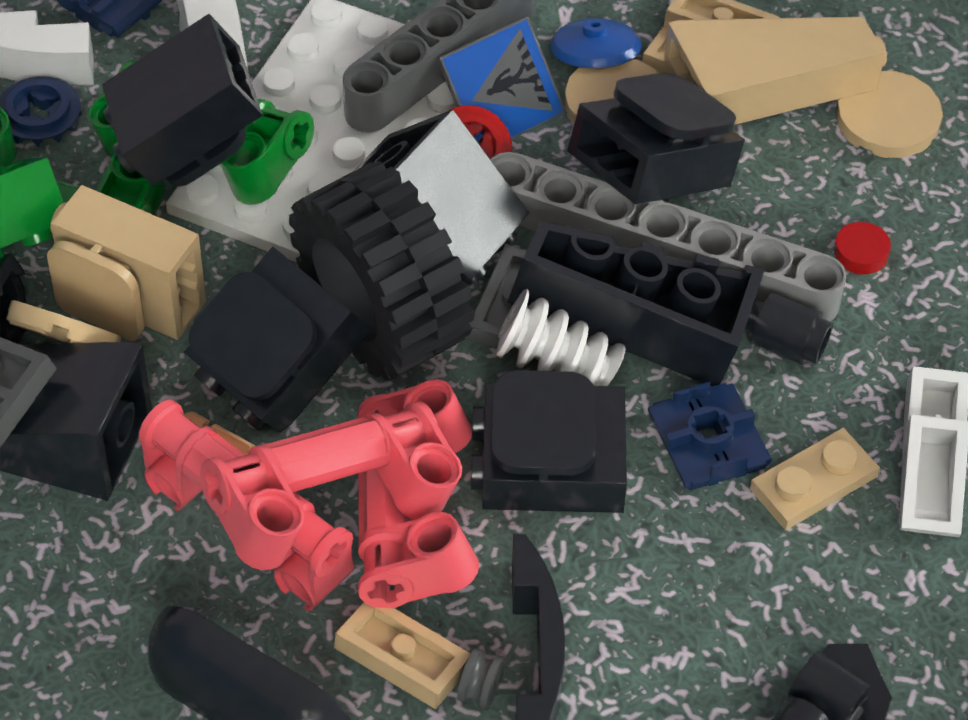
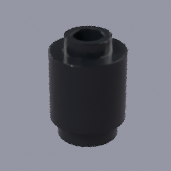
M771 292L765 301L756 299L745 330L752 332L751 344L799 364H802L804 360L817 364L827 347L834 323L823 319V312Z

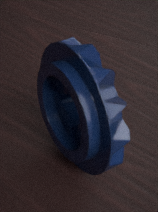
M31 77L23 79L8 87L0 96V108L8 114L13 138L17 145L25 140H32L39 148L42 140L52 138L60 143L63 132L66 130L76 131L77 118L82 115L81 102L76 90L68 83L57 78ZM32 102L35 107L38 106L42 111L47 110L48 117L40 119L36 114L31 115L29 103Z

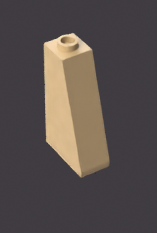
M864 17L710 19L668 22L664 59L672 74L688 79L729 108L736 115L734 124L736 125L877 90L882 66H885L887 61V53L881 37L873 34Z

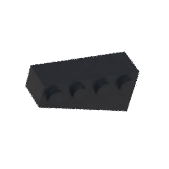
M540 221L524 256L507 303L513 305L523 290L528 289L527 307L538 298L546 299L549 303L547 318L558 309H563L569 315L567 328L578 320L584 321L588 324L589 337L597 332H603L608 337L609 345L613 346L617 343H622L625 345L626 352L702 383L710 382V386H716L721 383L740 345L765 269L745 265L742 272L719 267V259L696 254L694 261L663 255V247L643 242L640 246L633 248L615 245L612 236Z

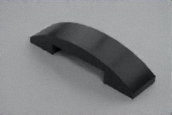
M513 534L512 610L513 615L537 614L539 694H516L515 720H557L561 702L565 662V632L560 600L554 581L536 547L525 534Z

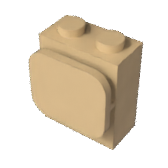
M83 185L79 187L67 203L60 204L54 212L50 224L54 245L47 253V260L54 297L59 307L65 313L115 333L132 342L139 338L145 326L178 340L206 302L199 234Z

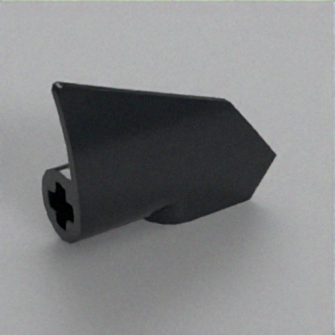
M828 644L823 652L816 651L798 674L788 692L787 697L789 698L772 720H886L892 696L880 674L868 644Z

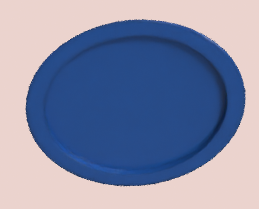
M592 18L574 21L560 28L551 39L549 48L557 59L569 65L583 68H607L626 63L636 57L641 51L642 42L634 30L624 23L610 19Z

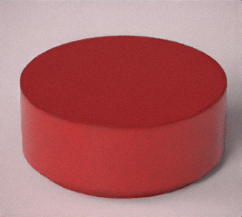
M854 222L844 226L838 232L834 255L846 270L857 274H871L881 270L886 265L891 242L887 233L877 225L868 222Z

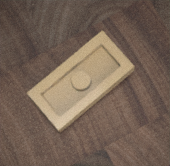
M843 427L752 479L750 490L780 525L787 530L877 478L880 467Z
M365 603L335 633L334 648L435 710L460 682L465 664L471 654L395 608H374Z

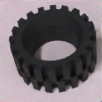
M376 161L373 164L370 162L299 199V201L292 205L291 209L294 213L289 215V225L293 228L294 232L290 234L292 246L300 253V256L296 258L298 267L371 328L369 333L352 352V355L360 364L367 363L370 374L377 378L382 375L384 380L390 381L465 340V337L470 335L473 328L469 323L474 320V309L466 303L472 299L470 286L463 282L460 274L465 272L460 257L452 255L448 247L452 240L446 229L439 230L433 219L436 213L428 201L421 204L418 200V189L409 180L402 183L400 172L391 166L386 169L382 162Z

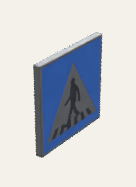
M524 16L437 57L456 107L472 105L491 111L504 123L511 140L567 113L528 16ZM478 133V134L474 137V139L477 141L478 144H479L478 140H479V139L481 138V136H482L481 133Z

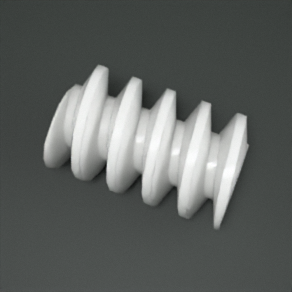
M524 289L511 307L499 331L496 355L501 358L513 347L519 349L516 367L522 369L535 358L539 361L537 371H552L554 369L556 371L576 372L586 376L594 386H608L624 358L625 345L617 343L607 350L608 337L603 332H597L587 339L589 328L588 324L584 321L578 320L567 329L569 315L563 309H558L547 318L549 303L544 298H538L527 307L529 291Z

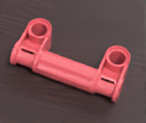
M427 380L410 388L388 394L374 395L365 399L359 405L357 419L376 412L385 417L403 412L409 403L422 401L433 412L439 429L454 453H458L466 447L472 438V425L451 385L443 380ZM376 468L358 473V554L364 562V574L360 577L358 583V593L360 599L365 604L374 608H397L407 602L442 593L459 591L474 580L479 570L478 558L457 520L451 514L435 512L419 519L411 520L403 515L395 506L394 500ZM390 585H395L394 590H390Z
M171 399L156 405L148 413L139 430L146 483L155 495L162 492L177 504L173 507L176 511L183 509L202 492L200 470L205 460L219 458L222 461H227L245 456L244 453L218 435L212 428H200L184 416L181 405ZM293 492L295 498L302 505L304 521L287 558L282 565L275 568L273 576L279 589L284 594L291 591L306 603L303 608L306 611H311L353 572L355 567L351 547L353 535L344 527L334 528L315 514V508L310 501Z
M422 401L407 404L403 412L385 417L378 413L369 414L348 422L265 445L254 446L250 448L247 455L227 461H222L219 458L207 459L201 465L200 482L208 505L216 512L235 548L236 554L242 562L255 569L271 570L283 564L303 525V508L293 492L376 468L390 492L395 506L403 515L415 520L430 513L442 512L462 476V465L439 429L431 409Z

